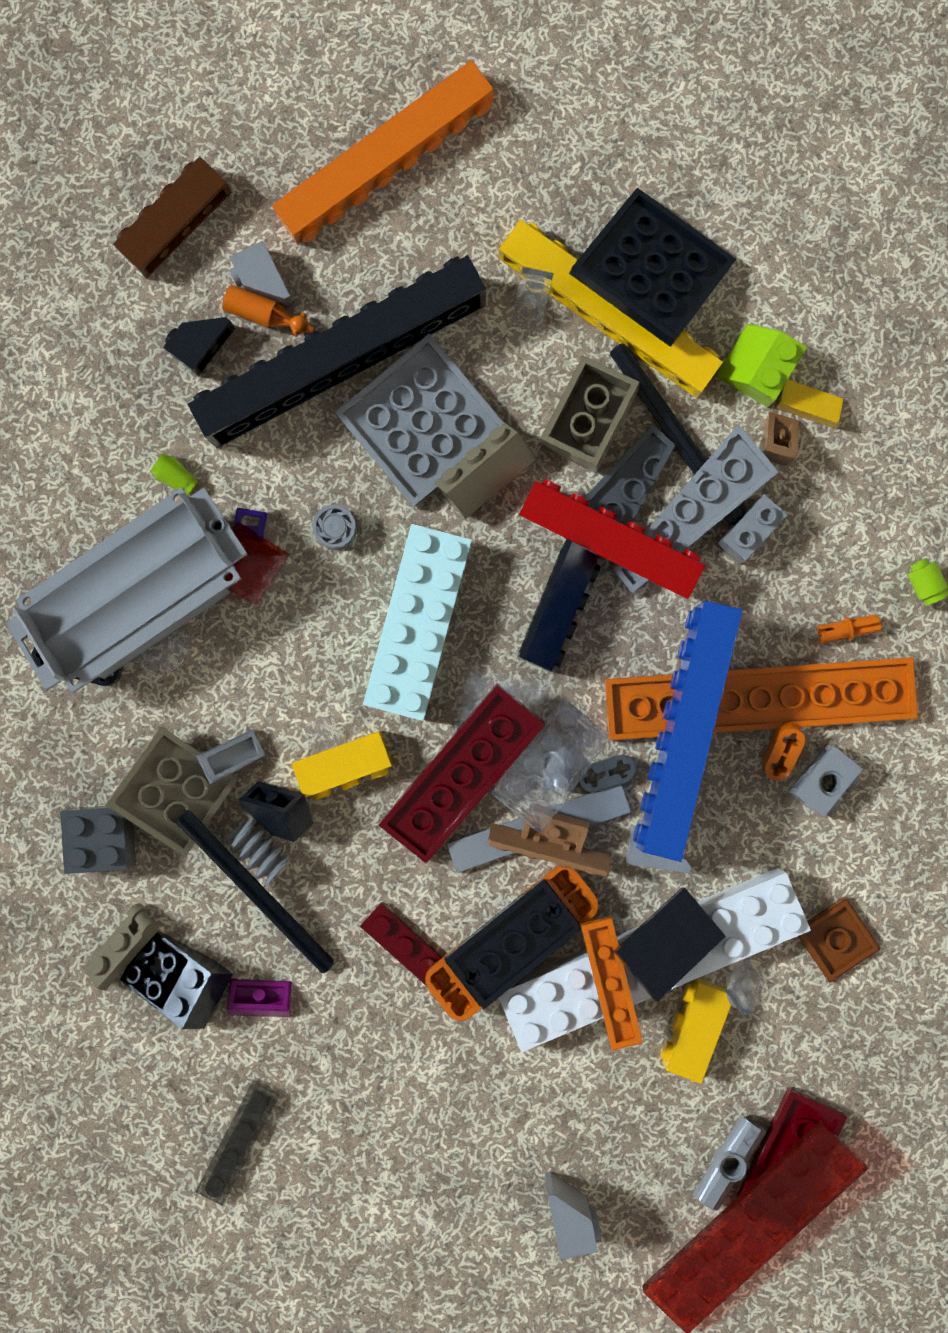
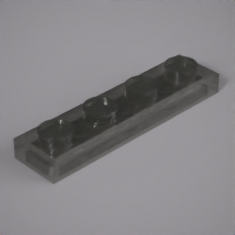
M253 1079L195 1191L196 1193L221 1206L224 1205L281 1094L280 1092Z

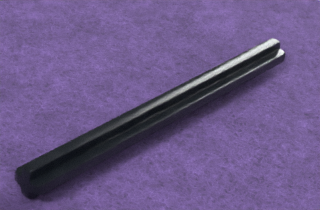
M623 343L617 345L610 352L611 358L624 375L639 381L638 396L666 436L675 444L676 450L695 475L707 461L627 346ZM737 506L724 518L728 524L732 525L743 518L744 512Z
M190 810L183 812L176 820L177 825L320 973L324 974L334 965L333 958Z

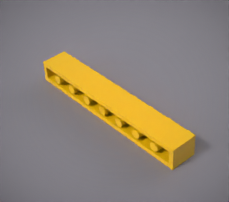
M520 219L499 248V260L618 344H625L631 353L696 399L723 363L718 359L719 356L714 350L706 346L702 348L693 341L692 335L683 330L671 347L578 281L569 274L572 266L578 259L569 254L568 249L557 240L552 242L543 235V231L534 223L529 222L527 224Z

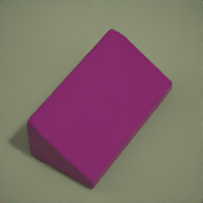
M230 979L227 1012L230 1016L290 1018L292 981Z

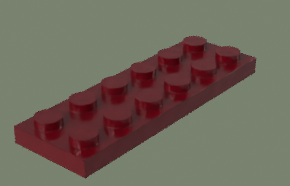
M497 683L380 820L378 825L423 862L427 863L542 730L545 722Z

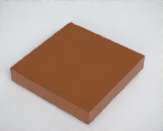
M845 896L809 919L807 922L811 931L798 936L829 983L880 950V947Z

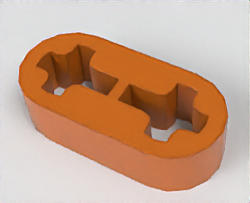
M789 722L781 724L777 727L770 740L761 763L766 775L772 780L779 781L787 778L798 760L805 744V736L798 725ZM793 733L796 737L795 740L789 739L786 744L783 738L790 737ZM781 760L782 767L776 766L775 770H773L771 764H777Z

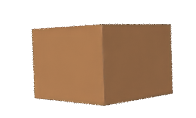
M772 412L768 413L759 449L770 462L786 466L796 459L798 454L797 419Z

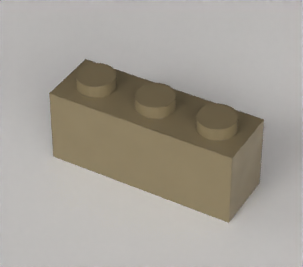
M504 423L501 427L492 430L489 437L480 445L470 449L459 463L447 469L435 484L454 509L467 519L534 462L536 458L520 434Z

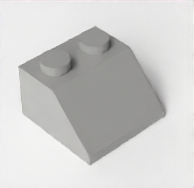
M546 1172L547 1193L560 1260L597 1253L596 1240L602 1239L595 1206L588 1205L586 1195L552 1172Z

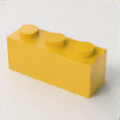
M380 730L295 761L291 765L301 793L305 794V798L312 796L313 801L331 795L329 789L341 785L342 790L359 785L358 779L370 775L371 780L387 775L389 774L387 768L393 766V762Z
M700 978L693 980L692 984H686L682 994V1000L685 1001L681 1013H675L671 1024V1029L674 1030L670 1042L667 1040L664 1042L660 1053V1058L663 1059L662 1063L666 1071L702 1084L734 999V995L729 989Z

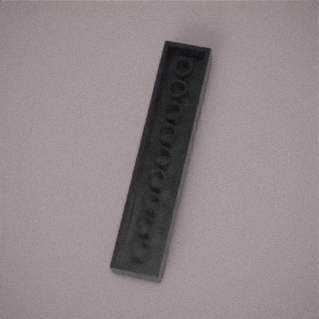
M469 255L461 259L457 256L448 260L443 265L444 268L435 273H432V271L423 273L415 280L416 283L406 288L400 286L389 292L388 298L378 303L371 301L360 308L359 313L350 318L349 316L340 317L332 323L333 327L323 332L318 330L310 333L304 338L305 342L295 347L289 345L280 349L277 352V356L267 362L260 360L249 367V371L239 377L238 375L227 377L221 382L222 386L212 391L207 389L197 393L193 397V401L187 405L204 437L216 448H219L421 341L428 334L432 335L485 307L486 287Z

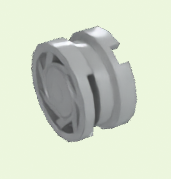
M325 506L314 517L312 524L313 533L316 539L326 548L333 550L344 549L351 545L356 538L357 522L351 512L343 506Z

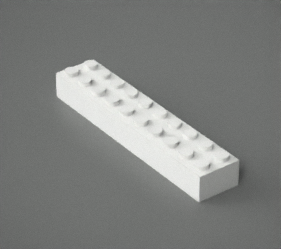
M780 868L773 869L698 901V904L726 937L672 989L811 931L785 871ZM638 927L617 935L618 944L620 945ZM586 949L531 971L499 997L521 1053L603 1018ZM624 965L633 1005L652 998Z

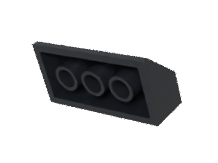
M566 539L516 657L517 659L552 672L554 667L560 668L566 651L561 650L565 638L571 640L578 624L573 621L576 611H583L589 594L585 593V589L589 581L595 582L601 566L596 564L599 556Z

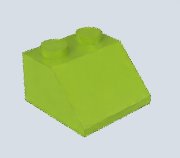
M747 324L715 377L768 408L777 399L807 346L782 331Z

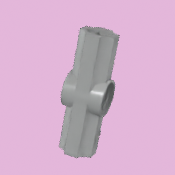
M741 1114L724 1144L715 1150L713 1162L693 1193L695 1198L711 1210H719L735 1182L745 1176L747 1171L746 1164L766 1133L764 1127L750 1117ZM736 1158V1162L732 1166H723L727 1159Z

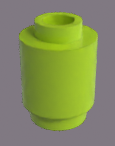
M925 558L910 565L912 571L907 573V577L918 599L923 600L925 606L948 597L946 590L948 585L936 561L929 562L928 558Z

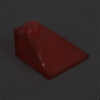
M237 522L231 529L248 554L234 563L236 571L242 579L227 589L258 606L290 554L264 537H259L256 532L244 524ZM228 573L225 576L226 581L233 579L232 573Z

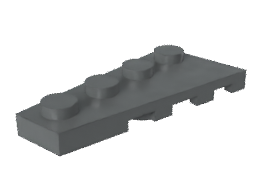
M653 424L584 497L589 500L587 507L597 512L600 507H603L617 514L615 521L627 525L628 521L633 522L673 451L675 444Z

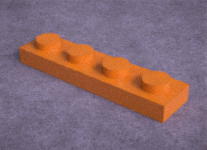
M609 916L580 923L611 1050L643 1043L624 964L613 952L619 944L612 917Z

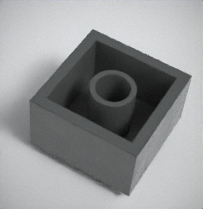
M107 806L77 807L60 811L64 874L127 870L136 865L133 823Z

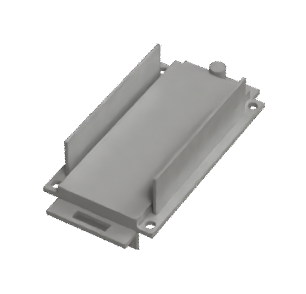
M181 487L18 598L16 602L20 609L17 607L13 608L16 616L7 621L6 625L45 690H50L64 680L71 693L74 694L97 677L105 679L230 594L231 592L227 588L242 579L236 571L234 563L248 553L205 488L189 497ZM178 495L182 499L180 503L175 502V498ZM228 573L233 574L231 581L225 580V576ZM27 598H31L32 600L29 606L25 605V600ZM27 637L30 638L44 662L40 667L23 641ZM79 677L80 683L75 686L73 679Z

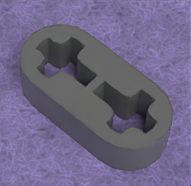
M612 756L583 766L578 774V782L586 791L597 792L630 781L635 775L636 766L628 756ZM619 760L623 764H629L630 769H627L625 772V777H621L619 773L609 775L608 770L616 768L617 761ZM590 769L596 774L605 773V777L596 780V786H592L589 782H584V778L588 776L587 771Z

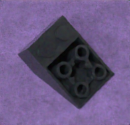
M158 930L127 965L120 981L180 1029H205L233 973L217 961Z

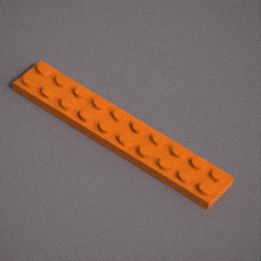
M913 657L728 670L713 733L777 729L778 726L787 722L794 723L798 727L918 719ZM673 674L604 679L608 739L610 741L658 737L660 731H665L667 720L663 719V712L666 702H671L674 689H670Z

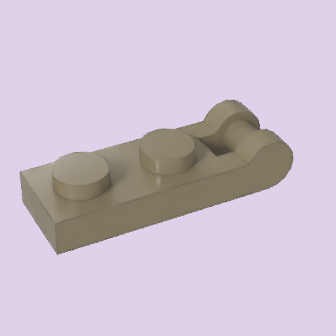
M135 904L128 910V917L83 967L97 989L105 991L158 931L159 925L153 918L148 917V910L143 904Z

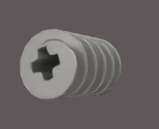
M251 819L241 823L222 843L233 840L229 850L231 852L239 849L242 850L238 857L239 861L250 858L247 869L251 870L258 867L255 878L260 879L267 876L268 878L264 884L265 887L287 866L290 855L287 854L279 858L278 855L282 847L279 845L271 849L270 845L273 837L262 840L261 837L265 829L262 827L254 831L253 827L256 820Z

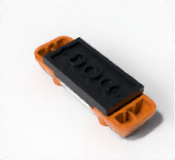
M554 867L432 965L425 976L428 990L452 1019L457 1021L467 1020L481 1008H487L581 931L580 923L588 922L597 913L598 900L576 870L571 867Z

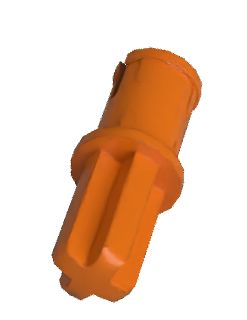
M876 614L854 619L844 617L843 621L817 625L818 636H821L819 638L821 644L842 639L853 641L854 637L877 633L882 629L880 617Z

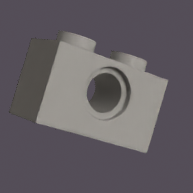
M764 494L754 501L744 512L743 518L734 523L716 544L738 564L745 562L784 520L787 514Z
M826 744L788 792L816 815L825 817L827 814L831 815L836 811L841 803L839 799L844 792L852 790L860 780L858 775L863 768L834 745ZM830 774L833 778V784L830 789L824 790L821 781L825 775Z

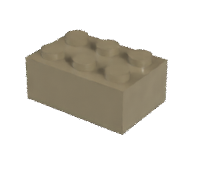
M583 355L540 438L542 448L597 474L638 394L639 381Z

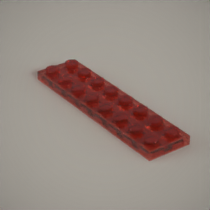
M820 1120L642 1285L643 1293L685 1333H690L866 1172L868 1168L865 1162Z

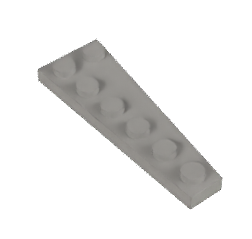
M738 425L647 529L644 535L655 539L656 535L664 537L673 542L672 549L682 553L779 473V471L743 428ZM618 564L613 569L632 593L648 581V579Z

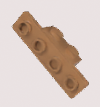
M529 806L522 831L494 823L491 824L487 844L499 850L512 851L523 854L531 859L553 862L561 867L579 869L591 875L608 877L610 873L611 856L609 854L583 848L589 830L588 821Z

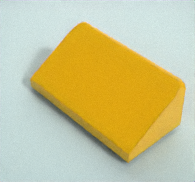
M788 379L780 392L775 408L833 428L839 422L843 398Z

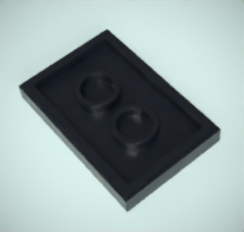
M681 887L613 952L652 999L658 1002L726 936L685 887Z

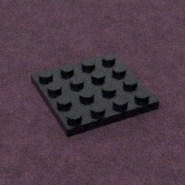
M636 188L572 266L569 274L671 347L732 267L736 258L642 190Z

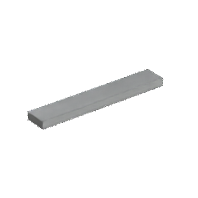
M622 784L597 792H590L544 809L588 821L589 827L631 812ZM526 815L499 825L522 831ZM490 828L447 843L457 873L516 852L502 851L488 845Z

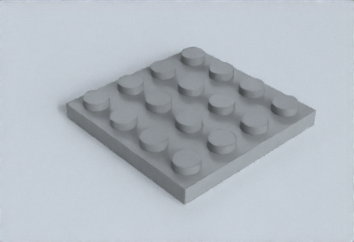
M430 334L335 412L336 416L413 508L438 489L435 482L441 478L447 469L454 467L465 457L470 449L477 447L487 439L492 430L504 424Z

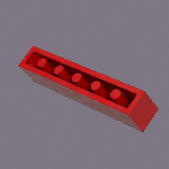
M544 479L542 484L535 481L519 513L520 516L689 599L706 566L700 563L702 558L700 555L687 549L682 554L671 548L673 542L659 535L652 539L643 534L645 528L631 521H628L627 525L615 521L617 514L603 507H600L597 512L587 507L589 500L575 493H572L569 498L559 493L561 486L547 479Z

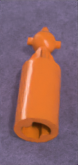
M232 284L225 293L222 304L224 312L269 329L271 327L290 326L293 331L292 335L295 337L305 332H314L315 330L308 323L305 313L292 317L275 300Z

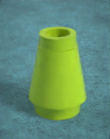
M163 453L150 470V473L156 476L155 480L175 490L182 487L188 496L198 484V481L194 479L174 455L170 457Z

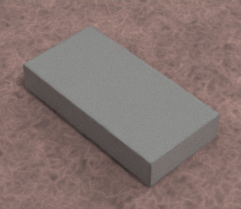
M252 729L196 757L209 784L267 757L255 730Z

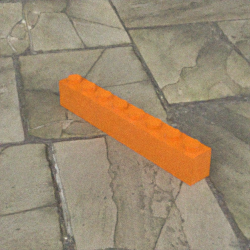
M470 60L272 204L275 215L297 245L302 241L306 243L313 240L319 233L318 229L327 223L331 225L339 221L344 215L343 211L351 205L355 207L361 205L368 198L370 191L376 187L381 189L387 186L393 179L392 175L403 169L406 171L412 168L418 161L417 157L425 151L431 153L438 149L443 142V138L450 133L453 135L460 133L467 126V121L475 115L481 117L486 114L492 107L494 89L473 60Z

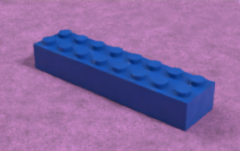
M705 600L694 607L693 611L689 610L685 628L689 629L686 640L681 641L677 656L682 661L679 670L674 671L670 684V689H674V694L671 702H666L663 712V719L667 720L664 732L660 731L655 745V749L660 750L657 762L651 763L648 773V780L652 781L650 792L644 793L640 810L645 813L642 824H636L633 841L637 842L636 848L643 853L682 862L742 609Z

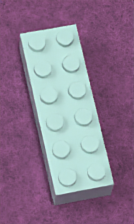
M411 524L363 705L421 721L425 720L472 545L471 539Z

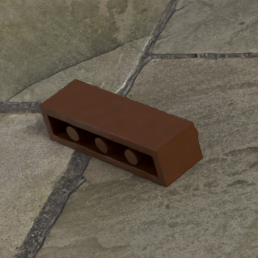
M199 156L194 162H189L183 168L181 176L173 184L170 183L162 189L160 197L152 205H148L141 210L138 219L130 227L120 231L113 245L147 279L232 192L227 182Z

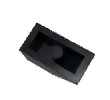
M226 317L184 322L178 328H174L169 332L163 348L173 358L199 377L236 328Z
M258 781L238 799L240 805L273 836L295 842L313 824L305 794Z

